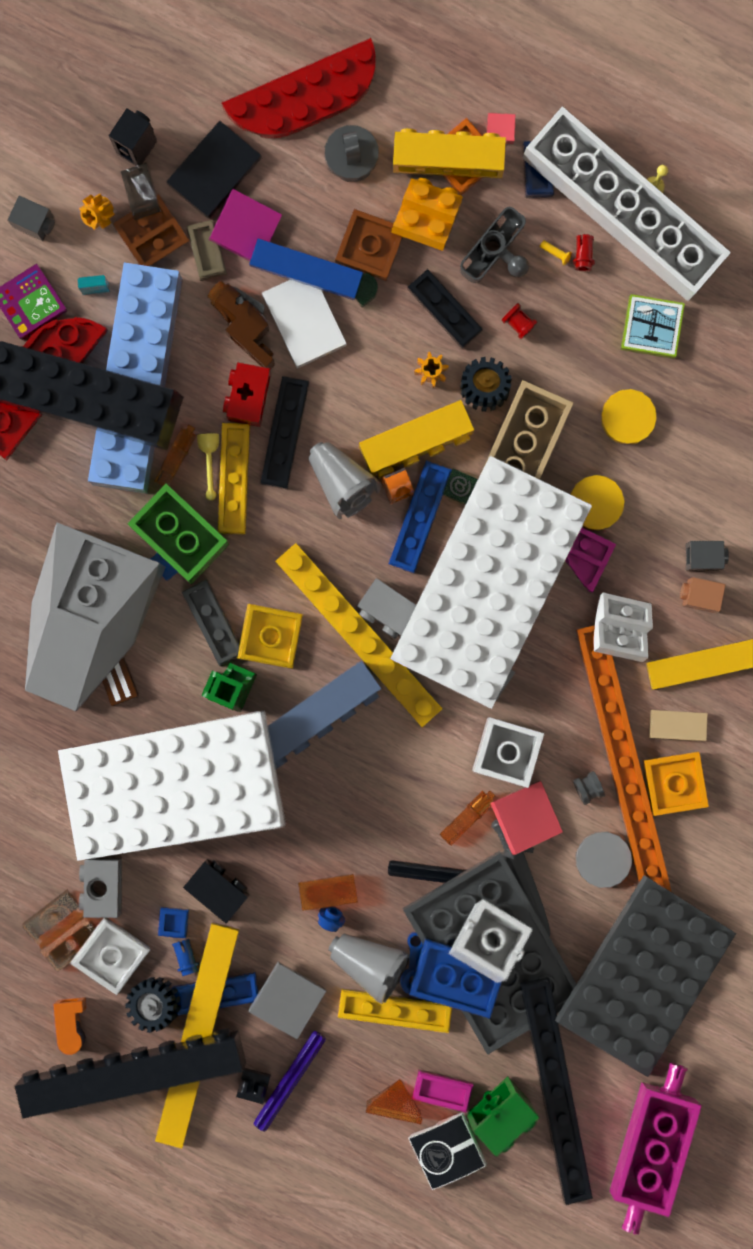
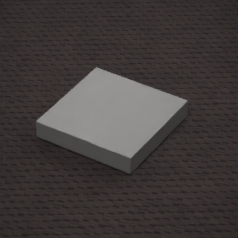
M277 962L250 1006L249 1012L298 1039L325 995L326 989L282 963Z

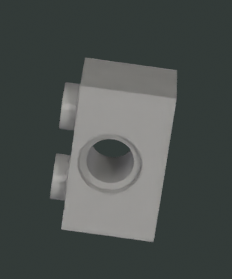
M91 858L84 860V865H80L79 870L80 882H84V893H80L79 910H83V918H118L121 915L122 858ZM100 880L106 884L107 891L105 895H99L94 891L95 881Z

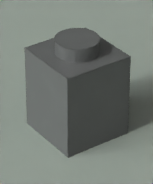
M20 195L8 217V222L14 229L43 241L45 235L51 233L55 220L50 209Z
M689 541L686 543V571H720L725 569V564H728L729 551L728 548H724V541Z

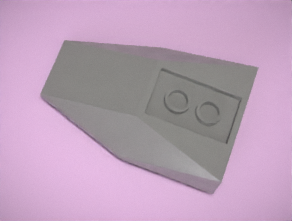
M56 522L31 605L25 691L78 711L134 645L166 567L158 562Z

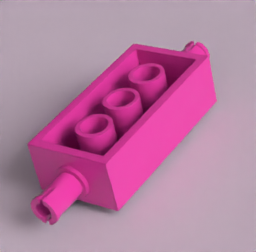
M676 1063L669 1064L670 1067L664 1086L657 1087L641 1082L609 1190L615 1201L629 1205L624 1223L622 1224V1229L629 1233L631 1230H633V1234L638 1235L640 1233L645 1210L667 1217L670 1216L702 1107L695 1098L683 1095L680 1092L688 1068L682 1065L676 1066Z

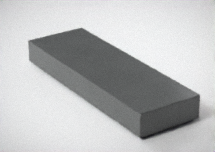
M204 580L183 591L182 594L218 665L222 666L237 658L240 644L208 581Z

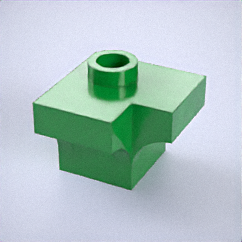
M229 663L223 674L211 671L201 696L231 710L241 712L257 674Z

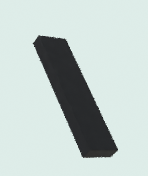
M282 376L260 481L261 485L288 490L310 384L309 381Z

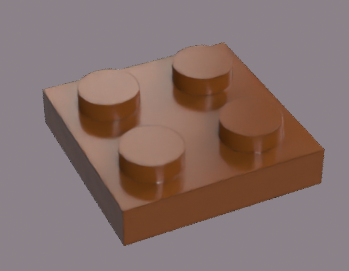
M354 209L335 258V263L387 281L403 237L391 233L394 223Z

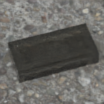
M147 162L121 171L134 219L138 220L161 212Z

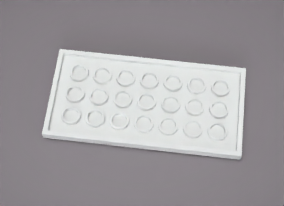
M490 456L390 659L492 709L592 505Z
M265 711L58 750L77 861L285 826Z

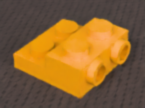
M411 178L391 233L443 251L460 210L463 196L458 195V192L451 187L444 189L435 187L426 178H419L418 180Z

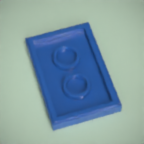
M425 939L408 992L409 995L491 1018L502 982H495L450 955L449 952L452 946Z

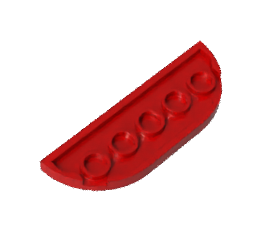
M369 38L222 102V107L230 120L240 129L260 135L263 138L286 137L341 114L355 106L368 92L376 68L373 41Z
M80 317L59 321L54 320L34 332L23 347L83 364L108 330L95 321ZM0 403L1 457L6 461L10 458L41 418L42 414L20 410L17 407Z

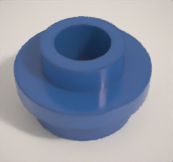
M329 906L319 910L318 924L323 929L336 932L339 928L343 927L345 917L338 908Z

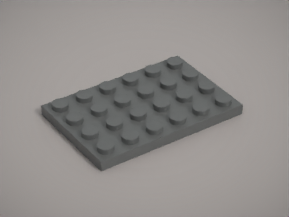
M500 851L402 908L422 944H424L425 939L453 946L474 905L481 900H485L532 929L522 948L524 951L522 958L515 962L507 979L501 983L491 1018L462 1011L487 1055L529 1030L520 983L548 977L551 983L556 1014L560 1012L576 986L574 978Z
M644 875L558 1013L555 1021L646 1077H649L736 933Z

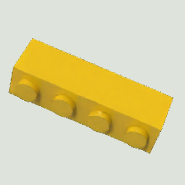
M402 129L401 132H395L393 173L503 178L506 137H500L496 133L472 136V133L460 131L453 135L445 134L441 130L417 133L415 129Z
M459 400L359 442V448L369 472L373 476L378 475L381 478L393 473V468L403 464L406 468L420 461L418 457L429 453V456L432 457L444 452V446L452 443L455 446H459L470 441L469 436L473 435L474 428L462 400Z

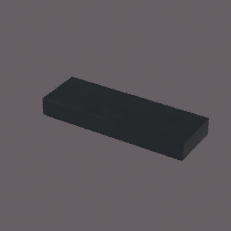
M429 269L424 271L407 287L408 291L461 349L483 331L482 327Z

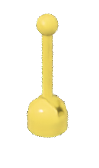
M660 165L657 168V176L647 178L662 193L665 189L662 177L668 173L667 166Z
M197 434L198 447L206 453L208 491L205 497L207 500L212 501L216 498V492L213 490L212 453L219 446V434Z

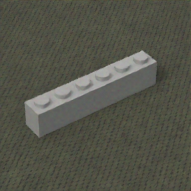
M377 578L357 605V608L361 610L360 616L372 624L375 620L383 624L384 628L382 631L394 639L398 635L402 636L416 607L414 603ZM513 670L510 671L497 699L515 674Z

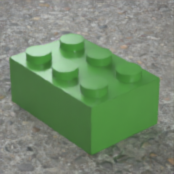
M167 484L127 523L191 585L229 546L228 541Z

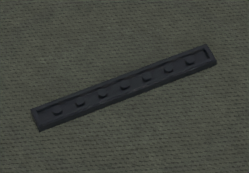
M546 977L520 983L563 1202L565 1205L593 1199L559 1024L555 1021L557 1014L550 979Z

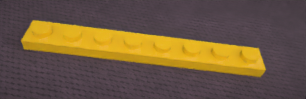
M296 543L275 561L421 727L442 710V707L405 666L390 659L393 652Z

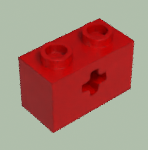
M237 362L236 370L231 369L228 385L232 386L230 397H225L223 412L227 413L228 421L261 427L271 379L269 368ZM246 389H249L253 396H248L247 400H243L240 393H245Z

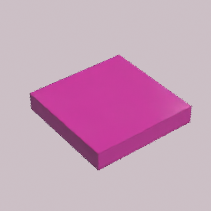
M232 189L209 240L250 261L257 239L270 242L282 214Z

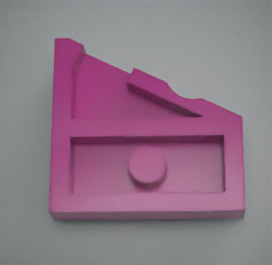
M581 527L565 562L587 591L592 593L616 544Z

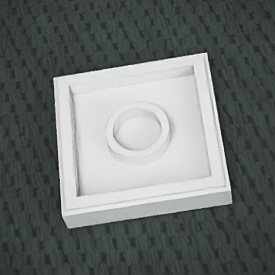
M103 918L72 959L71 965L117 995L151 949L110 919Z

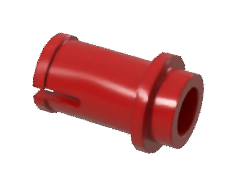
M589 234L578 235L576 237V258L573 260V265H575L577 271H591L592 266L595 264V260L592 259L594 236Z

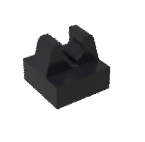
M244 1068L236 1097L263 1104L271 1074Z

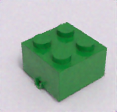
M508 1076L492 1091L484 1092L483 1099L466 1114L473 1132L496 1157L501 1152L509 1151L515 1144V1139L522 1133L526 1134L531 1131L536 1125V1120L539 1118L530 1100ZM488 1094L492 1096L490 1100L486 1098Z

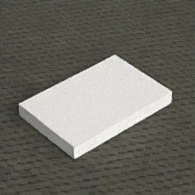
M288 280L262 292L263 298L297 369L347 346L320 289Z

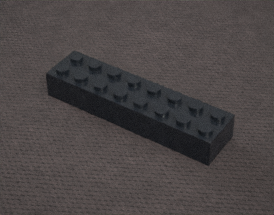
M0 341V403L168 450L184 398L174 389Z

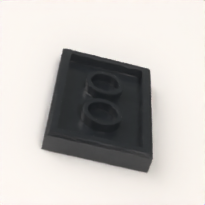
M219 120L166 183L209 219L228 198L232 189L235 190L262 157L261 154Z

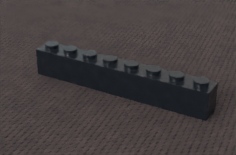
M222 1029L214 1032L213 1036L203 1038L202 1035H194L181 1043L175 1044V1041H166L153 1049H148L146 1046L133 1049L130 1054L120 1055L119 1052L104 1056L102 1060L93 1061V1058H87L78 1061L74 1066L66 1067V1064H59L51 1067L49 1071L39 1073V1070H31L22 1074V1077L14 1087L22 1119L240 1073L244 1070L246 1059L239 1030L230 1032V1029Z

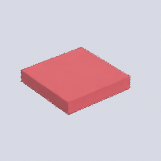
M541 781L490 803L512 855H516L563 833Z

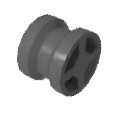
M594 771L588 773L587 777L583 779L576 778L573 780L577 793L584 805L589 804L593 798L605 797L603 787Z

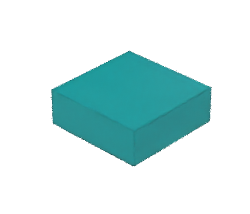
M104 275L79 277L77 279L78 289L82 295L110 292L109 282Z

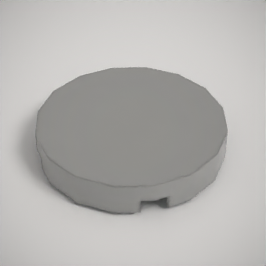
M595 832L586 836L575 854L576 867L580 875L589 884L599 888L612 887L621 883L628 875L632 865L631 852L627 843L618 835L610 832Z

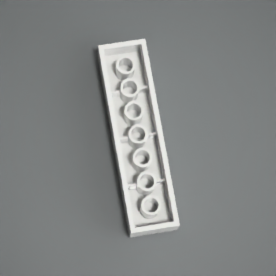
M563 106L526 147L522 158L687 301L696 294L731 253Z

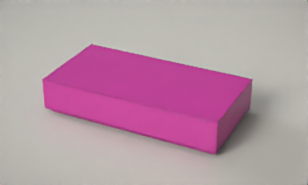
M418 1070L412 1099L467 1113L473 1083Z

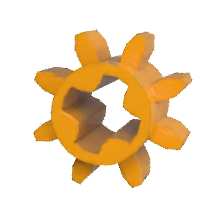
M99 193L95 197L91 194L82 200L84 205L79 210L81 211V219L87 226L92 227L94 230L99 226L104 229L112 223L110 218L115 213L113 212V205L108 198L103 197Z
M428 352L425 360L417 359V363L421 368L414 370V375H421V385L428 382L431 383L432 388H435L437 380L445 382L446 377L441 372L447 371L449 365H442L443 355H439L436 358L432 357L431 352ZM428 365H433V368L437 369L435 375H430V372L426 371Z

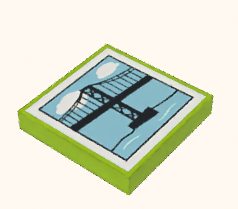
M630 294L621 350L675 359L685 303Z

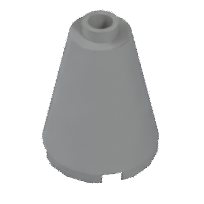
M319 442L311 448L309 462L333 513L338 519H342L343 514L349 518L360 512L372 501L369 496L374 491L377 494L379 493L382 485L378 479L330 442Z
M343 934L341 937L336 936L328 950L332 952L330 958L381 1004L385 1003L400 981L398 978L401 971L403 972L406 969L410 955L405 951Z

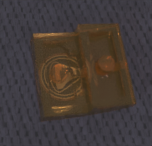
M68 889L25 921L22 926L40 947L42 955L57 972L72 961L96 929L95 924L90 918H83V910H79V903Z

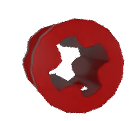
M519 303L501 320L504 324L508 323L519 334L518 338L520 340L538 323L535 319L531 320L521 310Z

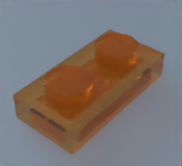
M354 874L298 882L302 911L358 902Z

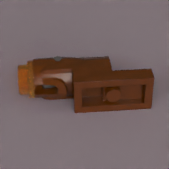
M223 281L218 282L210 290L207 297L211 300L210 304L221 313L228 324L231 322L225 330L227 336L257 364L271 370L275 365L272 358L274 353L263 343L257 345L270 330L267 319L264 316V305L237 287H232L229 283L225 284Z

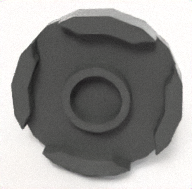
M346 125L336 129L329 136L325 145V162L329 171L341 177V180L346 182L360 181L367 178L378 163V144L375 137L367 129L357 125Z

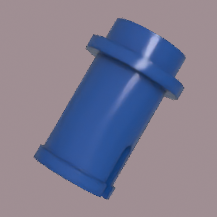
M190 939L182 940L184 953L180 942L172 944L180 967L177 970L178 972L181 971L182 976L198 972L197 966L199 962L196 963Z

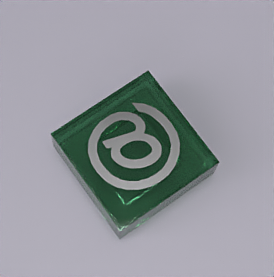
M452 469L442 494L466 505L478 479Z

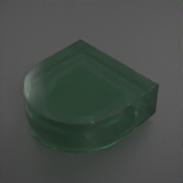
M363 273L355 298L362 308L372 301L378 292L376 279L367 273Z

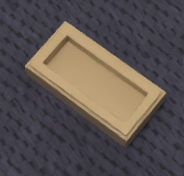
M651 710L649 738L706 741L708 713Z

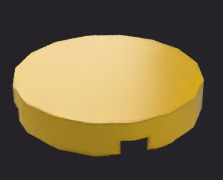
M633 389L620 390L611 395L603 405L601 413V424L606 435L620 444H637L646 439L654 429L657 419L656 409L651 399L644 393Z
M593 475L586 477L578 482L570 495L592 505L582 525L587 530L607 529L617 522L623 513L624 497L622 490L616 482L606 476Z

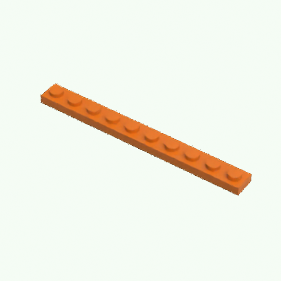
M595 625L577 629L576 633L638 880L640 882L645 875L672 892L612 655L594 652Z

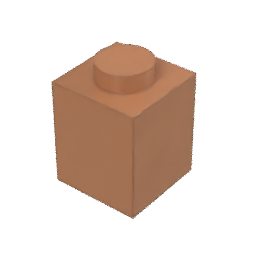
M692 577L687 580V583L682 584L680 599H683L682 606L711 613L720 612L726 584Z

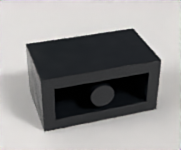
M126 108L108 135L116 154L138 168L141 167L157 143L150 119L144 113L138 110L134 113Z
M207 859L183 888L226 924L249 897V894L246 892L248 887L235 877L232 880L224 874L226 869L216 860L210 862Z

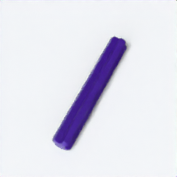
M316 1031L312 1032L254 1120L256 1128L263 1132L267 1131L325 1043L326 1038Z

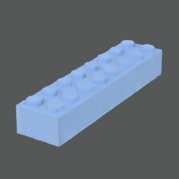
M124 262L106 371L165 387L182 285V277L179 271ZM96 430L88 482L93 486L148 494L155 447Z

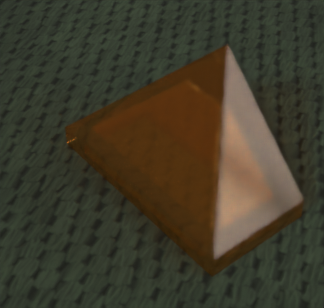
M401 1079L367 1100L366 1113L422 1124V1112Z

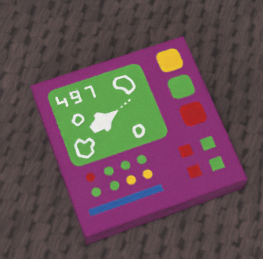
M37 263L0 286V309L21 340L68 311Z

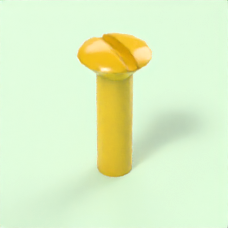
M545 240L540 244V248L562 260L563 266L570 261L572 251L565 253Z

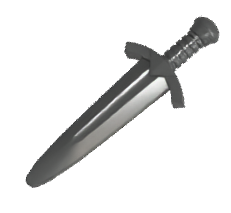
M495 819L491 824V828L497 832L503 849H505L501 854L550 937V927L545 909L524 852L533 853L534 848L531 847L516 855H512L498 820Z

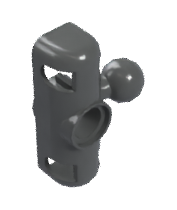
M506 207L462 260L460 265L461 274L470 282L478 283L500 258L508 264V271L514 277H522L527 274L529 270L527 259L520 255L514 256L507 249L524 228L526 223L525 217L513 207ZM503 215L506 221L499 227L498 221ZM518 228V231H517V232L514 234V236L512 237L511 235H512V234L516 231V229ZM494 241L499 245L500 249L490 251L486 248L485 244ZM469 257L472 263L465 269L463 264Z

